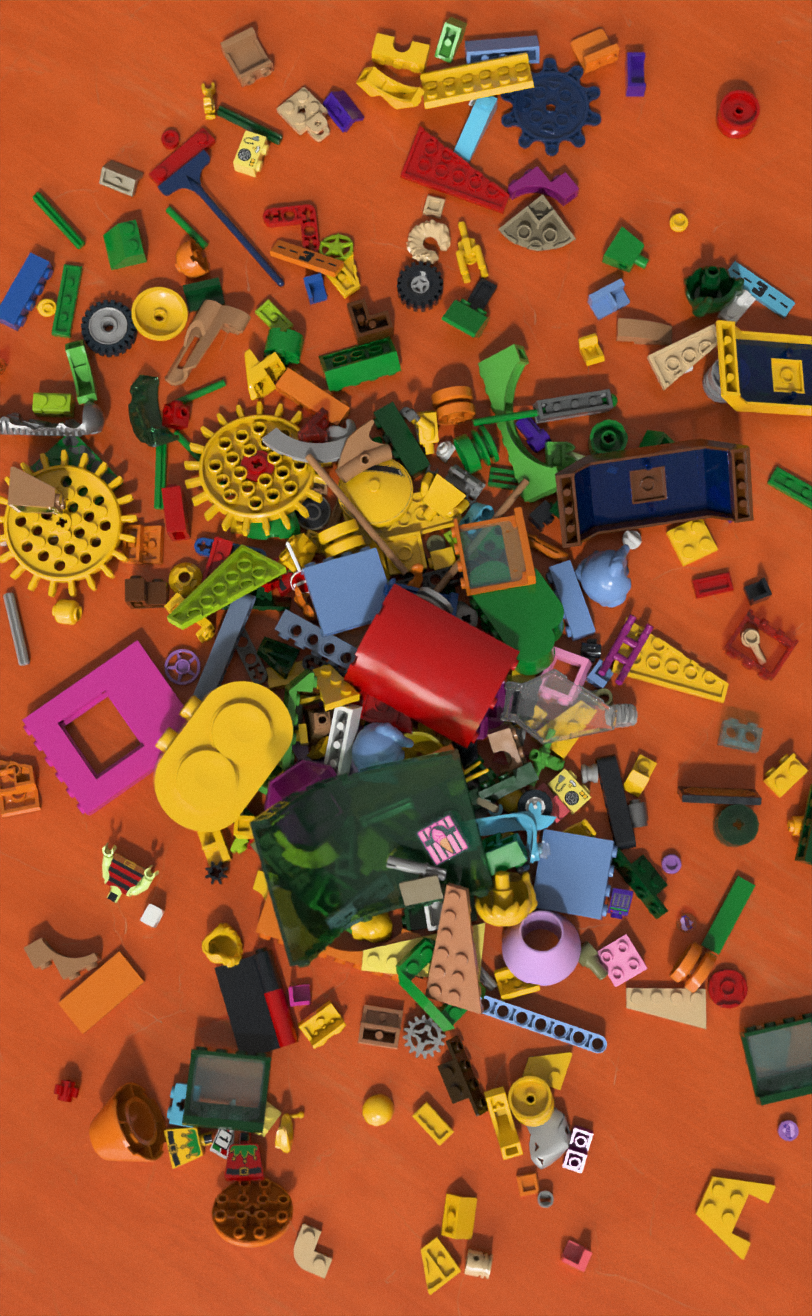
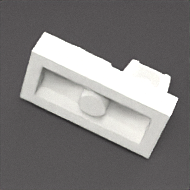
M743 290V293L736 296L733 303L724 308L717 317L722 321H735L736 324L755 302L756 298L747 290Z

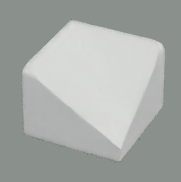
M149 904L140 921L155 928L165 910Z

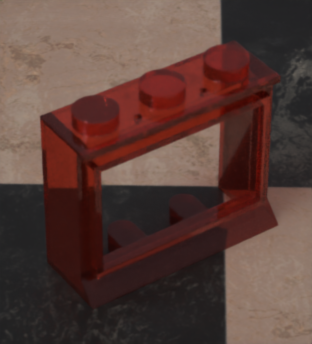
M750 609L723 650L726 651L725 655L733 660L736 658L741 661V665L744 668L756 671L758 673L757 676L764 681H772L799 640H791L784 635L785 632L783 630L774 629L768 625L769 622L766 619H759L753 615V610ZM746 622L787 648L771 672L731 646Z

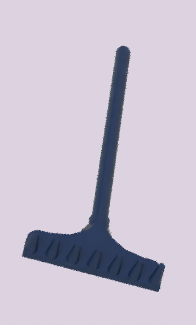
M205 150L157 187L165 196H169L179 189L194 191L280 287L284 286L283 279L201 186L200 174L210 163V157Z

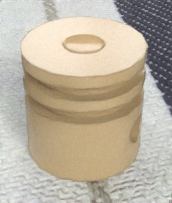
M469 1249L464 1274L475 1277L480 1275L481 1278L485 1276L486 1279H489L493 1254L488 1256V1253L484 1255L483 1252Z

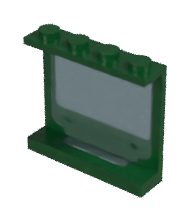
M812 1012L802 1014V1018L799 1019L788 1017L784 1018L782 1023L776 1024L775 1021L763 1023L764 1027L757 1028L754 1025L745 1027L744 1032H739L758 1105L762 1106L812 1094Z
M196 1047V1050L191 1049L182 1125L263 1133L271 1057H267L268 1054L256 1053L253 1056L247 1055L248 1052L236 1051L233 1054L228 1053L226 1049H216V1052L208 1051L206 1047Z

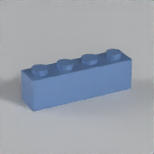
M537 35L465 41L466 64L525 52L528 53L529 64L539 63Z
M571 560L548 567L546 578L548 584H552L553 592L563 605V619H565L567 625L564 628L567 637H571L573 642L594 635L596 630Z

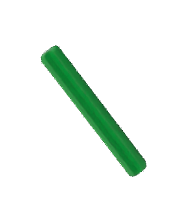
M40 192L33 195L32 198L73 245L77 249H81L85 242Z
M163 436L156 438L154 508L158 510L164 509L161 488H166L168 439Z

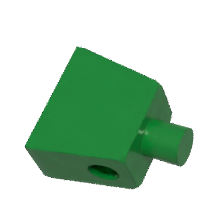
M621 227L605 252L602 262L623 271L631 272L635 264L645 269L650 259L641 255L645 245L629 231Z

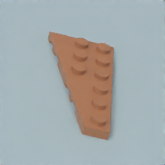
M448 883L425 996L482 1014L484 1010L481 1004L476 946L473 941L474 930L473 925H471L468 888Z

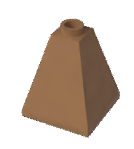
M324 708L304 709L309 742L308 748L316 745L318 740L329 736L334 709L325 711Z

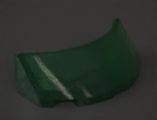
M140 374L130 387L132 401L128 404V411L133 432L142 443H146L151 447H158L179 440V435L173 434L167 427L162 426V417L158 404L159 378Z

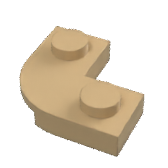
M303 1223L294 1245L295 1260L302 1269L325 1279L333 1258L314 1250L322 1230Z

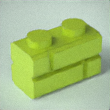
M33 394L32 411L37 417L65 416L66 418H74L75 399L72 394Z

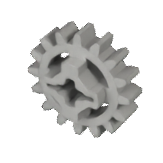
M422 1015V1020H419L416 1016L415 1023L408 1022L411 1027L404 1028L408 1035H404L403 1039H408V1042L404 1045L405 1047H411L409 1053L415 1051L417 1058L420 1054H423V1058L426 1059L427 1054L430 1053L434 1057L433 1051L440 1052L438 1046L445 1045L441 1038H445L446 1035L441 1034V1028L432 1021L431 1017L427 1020L425 1015ZM425 1023L424 1028L420 1030L414 1029L416 1025ZM432 1026L436 1029L438 1038L432 1035L430 1031ZM424 1031H427L428 1036L431 1039H433V1041L429 1039L425 1040V1042H421V1037H419V1035L415 1033L423 1034ZM411 1036L416 1037L418 1041L417 1047L413 1045ZM429 1043L435 1045L429 1050H423L424 1046Z

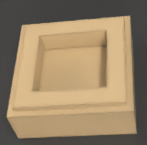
M428 195L423 215L441 219L445 199Z

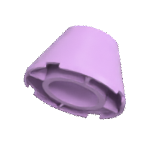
M535 909L534 912L528 914L519 924L508 926L502 939L503 959L511 973L523 982L540 986L556 984L568 977L577 966L581 953L580 937L574 925L560 913L545 909ZM546 929L558 937L559 943L550 950L537 951L528 947L523 939L533 930Z

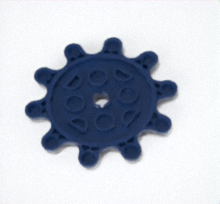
M547 58L543 62V70L541 72H531L533 88L501 94V98L513 106V110L510 113L502 116V125L506 128L516 126L522 130V135L518 139V144L521 148L526 149L536 141L542 142L545 145L547 155L551 157L558 153L559 144L563 141L572 143L576 148L584 146L585 137L581 133L582 127L586 125L597 126L601 122L600 114L591 111L589 108V103L600 97V89L596 86L589 88L581 86L580 78L583 75V68L578 65L573 66L568 72L562 73L558 71L555 59ZM551 104L556 109L555 111H548L546 106Z

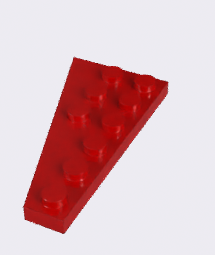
M419 126L400 177L504 214L510 195L494 182L485 178L481 172L476 171L463 158L450 148L445 147L437 138L431 136L424 128Z

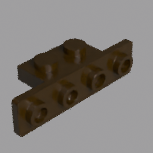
M455 1036L446 1041L453 1060L437 1067L452 1104L469 1098L475 1115L480 1116L488 1111L487 1102L482 1096L479 1082L475 1078L471 1069V1063L466 1057L463 1043L459 1040L458 1036Z

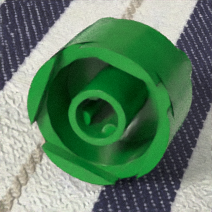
M281 328L269 329L263 357L265 358L267 355L276 352L285 367H288L289 364H299L304 346L303 335L291 329H287L286 332L280 331Z
M610 419L597 423L592 428L589 436V453L592 455L595 453L625 450L628 435L622 424Z

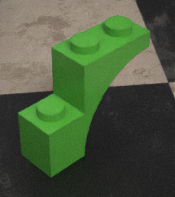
M84 340L65 344V351L72 371L78 403L94 402L97 400V386L90 367V359Z

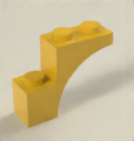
M375 66L364 68L356 82L370 97L381 95L395 109L416 107L421 102V97L424 93L420 87L407 86L389 78Z

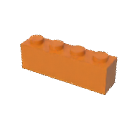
M287 368L275 385L277 392L329 426L341 427L350 415V408L347 402L342 399L337 400L327 389L323 391L315 381L305 379L303 374L296 369L291 370Z

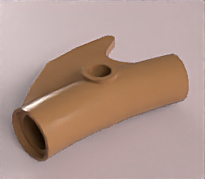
M372 419L357 428L346 439L337 469H335V472L344 483H347L368 468L392 459V452L387 443H377L370 439L369 432L374 424Z

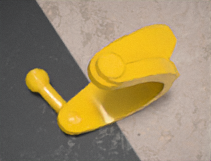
M302 1111L292 1115L288 1113L283 1114L281 1126L276 1134V1148H280L283 1152L291 1151L294 1139L292 1119L303 1118L304 1112Z

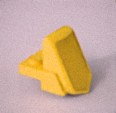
M249 348L244 355L247 385L250 399L256 400L260 397L264 398L274 391L276 386L273 382L282 377L287 369L276 352L267 355L262 362H259Z

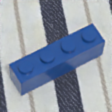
M31 252L29 253L0 304V323L16 331L25 324L28 312L33 310L36 298L42 294L45 282L53 274V267L49 261Z

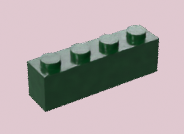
M391 402L373 412L374 426L377 430L381 429L383 433L382 439L391 446L392 456L395 461H400L401 465L409 473L411 480L424 474L431 464L395 404Z

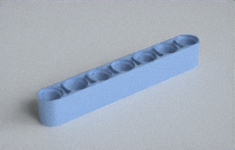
M484 996V999L489 1001V1008L484 1010L482 1014L595 1053H601L607 1047V1041L601 1035L492 997ZM501 1005H505L508 1008V1014L504 1017L499 1016L497 1013V1009ZM519 1012H524L527 1015V1020L524 1023H519L516 1020V1015ZM539 1018L544 1019L546 1022V1026L542 1030H538L535 1027V1022ZM557 1025H562L565 1029L562 1036H556L554 1033V1028ZM578 1031L583 1034V1040L580 1043H576L573 1040L574 1033ZM595 1038L602 1040L600 1049H594L592 1046V1041Z

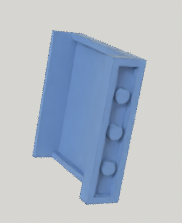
M370 546L360 549L355 554L347 552L342 554L341 558L334 559V557L324 559L323 563L316 564L311 562L304 565L305 568L302 569L301 575L304 574L321 627L319 630L321 638L372 623L375 615L381 610V605L385 600V595L383 594L384 586L388 583L377 548L370 549Z
M544 829L541 843L543 854H539L540 861H538L534 891L538 902L536 908L602 920L603 916H607L608 905L605 904L606 897H610L611 885H608L609 877L614 875L615 866L612 865V859L617 856L618 846H615V842L611 840Z

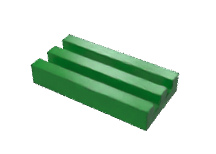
M491 467L488 487L515 490L516 485L492 482L494 479L518 483L512 477L493 475L494 473L514 476V470Z

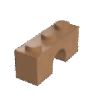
M510 723L487 731L493 753L506 751L512 757L508 764L500 766V773L509 772L524 764L522 760L525 757L521 746H517L516 740L518 735L516 729L511 728Z

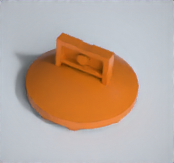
M267 1178L256 1181H238L229 1185L219 1193L212 1206V1223L216 1232L225 1241L241 1247H259L274 1242L288 1230L293 1219L291 1197L283 1187Z

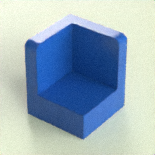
M321 273L303 278L310 305L327 300Z

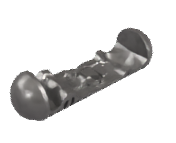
M87 401L83 409L82 424L76 422L75 419H68L65 423H51L34 419L27 421L22 419L20 413L15 412L0 418V434L81 437L82 435L100 433L103 430L105 418L97 404Z

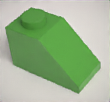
M453 17L445 21L434 57L452 63L463 40L467 23Z

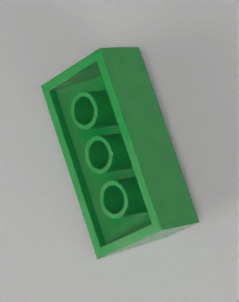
M390 336L318 356L329 391H340L347 386H357L361 382L374 381L379 377L391 376L401 371L397 351Z

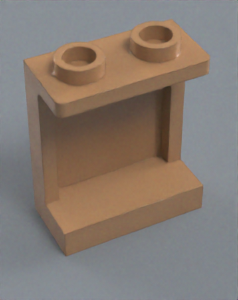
M253 27L220 43L222 53L242 87L251 85L257 79L267 77L274 71L273 62L265 54L256 38V32Z

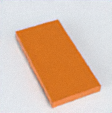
M119 951L58 1004L82 1034H84L145 981Z

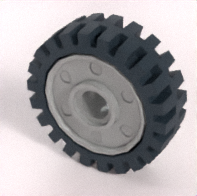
M103 300L104 303L99 301L96 302V306H90V311L86 310V316L82 317V336L88 347L96 354L99 353L100 356L112 357L114 355L116 357L119 356V353L124 354L126 349L129 350L132 347L131 344L135 343V337L138 334L132 321L131 310L119 301L118 303L115 300H111V302ZM108 326H113L111 331H105Z

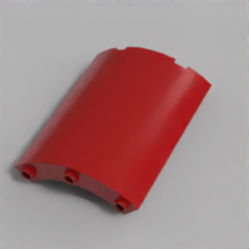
M394 583L382 603L381 610L375 615L355 653L354 662H351L344 681L461 746L468 748L470 742L475 743L480 733L477 732V729L488 709L491 708L493 710L498 699L495 696L510 669L514 671L519 663V660L516 659L519 651Z

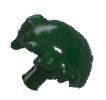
M714 265L703 268L698 267L691 275L684 278L686 299L692 306L693 315L698 318L706 314L717 313L733 303L736 296L741 295L744 290V279L732 278L729 271L724 267Z

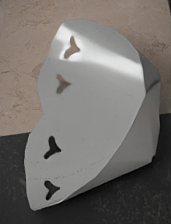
M555 1107L551 1118L543 1125L537 1127L526 1126L531 1134L529 1142L531 1160L540 1169L550 1166L570 1146L571 1132L565 1114ZM535 1143H537V1145L539 1146V1148L536 1151ZM538 1158L544 1160L543 1164H541V1161H539Z

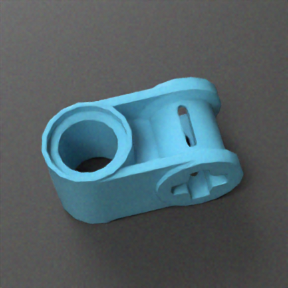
M475 502L460 520L459 525L490 520L494 515V509L490 505ZM482 529L467 531L469 538L474 540Z

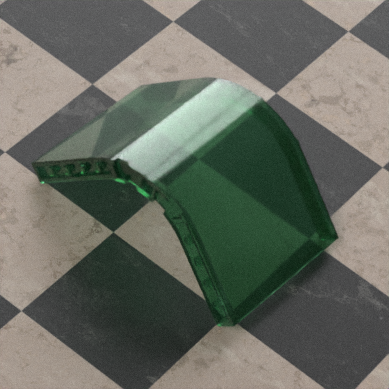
M458 749L361 768L360 772L351 774V776L343 773L306 786L305 791H295L249 822L290 967L298 965L299 968L309 966L310 962L317 958L318 954L326 950V947L332 944L333 940L339 937L343 931L359 922L370 921L373 919V916L404 908V910L412 909L415 905L422 904V907L432 905L433 902L439 901L443 904L444 898L405 906L399 884L402 881L417 879L418 875L387 868L389 855L423 864L429 863L431 866L446 869V878L443 881L439 880L440 884H445L446 887L448 883L468 888L469 898L476 895L478 898L485 897L494 888ZM449 816L455 827H450L444 818ZM443 819V822L446 825V827L439 825V823L436 822ZM436 823L437 826L430 830L429 839L424 829ZM433 829L442 831L446 838L451 834L460 850H463L454 835V832L458 830L468 848L455 854L456 851L448 840L454 856L448 858L449 855L446 852L448 850L440 845L448 858L443 861L433 845L437 843L432 837ZM422 831L426 839L429 840L423 843L418 832ZM430 845L441 862L437 865L426 848Z

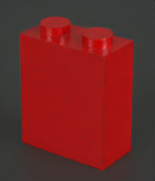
M170 484L166 488H161L166 529L172 541L191 539L186 498L181 486Z

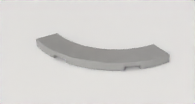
M275 428L262 438V442L276 453L291 457L296 461L308 463L305 457L311 453L318 463H328L340 459L342 449L349 436L328 443H307L293 439L282 433L278 428Z

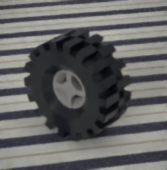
M419 261V265L413 262L411 267L405 266L404 271L401 270L399 273L400 277L397 279V291L399 299L401 298V303L403 305L406 304V308L409 310L413 307L415 312L418 309H421V312H425V308L433 309V305L437 306L443 293V278H441L440 271L437 272L435 266L431 268V264L428 262L426 265H423V261Z

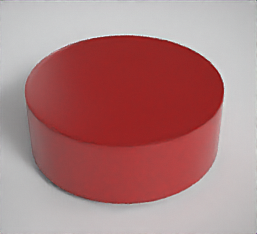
M167 130L161 136L162 144L166 149H175L180 144L179 135L174 130Z

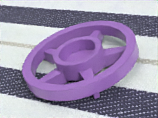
M179 649L167 657L164 669L167 677L173 683L187 685L197 679L201 670V664L198 657L192 651ZM179 653H189L193 658L187 661L182 659ZM177 654L178 661L175 663V666H168L170 659ZM195 659L197 662L196 674L190 670V664ZM168 669L176 670L178 673L177 681L170 676ZM187 673L194 676L188 681L180 682L182 676Z

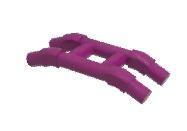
M632 614L629 615L598 671L601 676H605L614 659L624 664L615 680L617 685L623 684L654 626L647 623L637 641L628 637L627 635L637 619ZM623 643L633 648L628 658L618 653Z

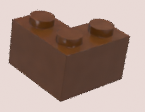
M365 299L347 303V312L358 345L394 335L388 310L370 315Z
M130 576V579H125V602L131 609L165 608L164 606L169 602V585L163 579H153L152 582H146L142 576Z

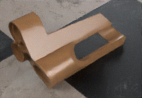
M205 300L186 332L184 345L166 374L165 381L174 386L184 383L221 329L228 334L230 332L239 335L243 333L251 317L240 309L221 305L213 300ZM196 336L200 340L198 341L192 354L187 360L185 366L183 367V369L177 368L182 357L187 351L189 345Z

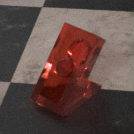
M322 407L298 431L299 441L307 443L328 442V433L324 430L329 423L328 411Z

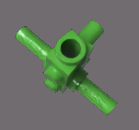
M550 729L543 746L539 750L533 748L529 754V759L534 761L533 765L538 777L541 770L545 767L559 772L564 768L565 761L550 755L551 751L549 750L556 734L555 731ZM535 781V782H533V783H531V784H529V785L535 787L537 781Z

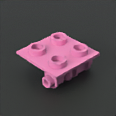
M627 934L597 951L598 960L609 972L608 976L615 987L648 969Z

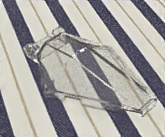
M556 669L525 683L508 681L505 684L507 691L504 710L501 713L500 720L515 722L542 744L615 729L617 710L605 704L604 700L581 685L577 686L568 680L567 676ZM514 691H519L516 713L512 714Z

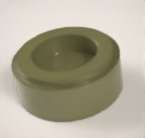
M432 535L428 538L427 550L429 552L445 548V540L442 536Z

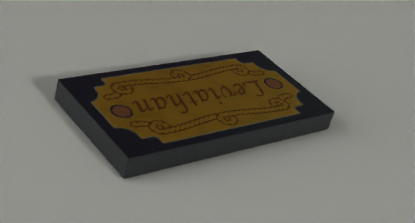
M677 787V793L681 801L686 803L761 805L762 801L761 796L755 789Z

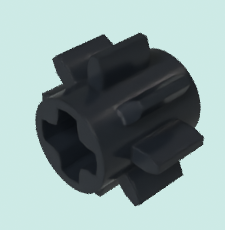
M588 638L587 643L581 644L580 656L594 663L595 658L600 659L601 644H596L597 639Z
M212 861L210 868L205 867L209 874L205 878H211L212 885L215 881L222 885V879L229 878L225 875V871L229 868H222L223 862L221 861L218 865H215ZM215 868L221 870V873H219L220 877L218 878L212 876Z

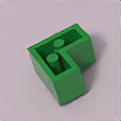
M501 832L482 840L480 857L491 876L498 871H507V869L514 866H522L527 861L528 852L518 833L503 838Z

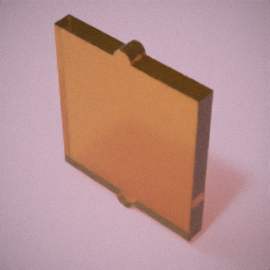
M229 1018L218 1022L213 1021L212 1024L198 1028L204 1047L208 1048V1051L216 1052V1049H226L228 1053L239 1051ZM208 1058L209 1062L216 1060L214 1058Z

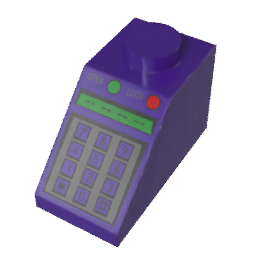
M618 888L611 889L607 904V913L611 914V918L622 919V916H628L633 891Z

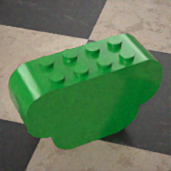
M496 561L482 564L474 569L468 577L470 588L509 582L511 580L509 568L503 563ZM534 568L536 584L469 596L470 605L477 612L482 622L480 623L485 633L489 632L492 637L519 651L516 658L519 660V663L515 670L523 675H536L552 664L555 658V642L564 631L563 605L536 568Z

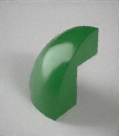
M271 495L269 499H276L278 496ZM293 511L287 515L290 519L291 529L287 530L279 518L269 521L271 530L270 535L266 536L262 528L263 523H251L247 538L267 540L270 537L290 538L293 535L301 534L300 526Z

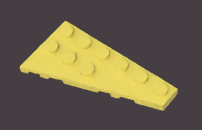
M485 923L473 925V941L476 946L479 982ZM437 933L363 950L361 970L397 974L396 965L424 937L436 941ZM432 960L416 976L429 977Z

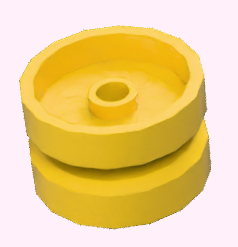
M356 519L337 524L317 535L320 544H331L324 550L326 558L334 557L335 559L341 557L344 553L354 552L366 545L363 535H353L360 529Z
M525 1076L513 1083L509 1090V1106L514 1117L520 1123L526 1126L537 1127L543 1125L551 1118L554 1112L555 1101L550 1087L544 1080L536 1076Z

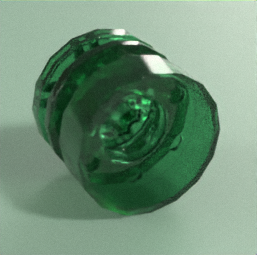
M734 804L724 808L716 815L713 820L712 829L714 836L721 844L726 847L736 848L748 844L755 838L759 829V821L751 808L745 805ZM736 821L738 824H741L738 830L737 827H733V823Z

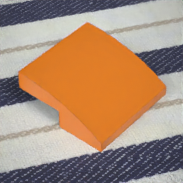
M123 526V534H131L137 540L133 543L123 541L122 553L129 560L128 562L122 561V563L163 564V526Z

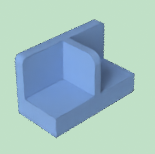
M622 279L589 295L587 302L598 320L630 304V300L623 290L625 284Z

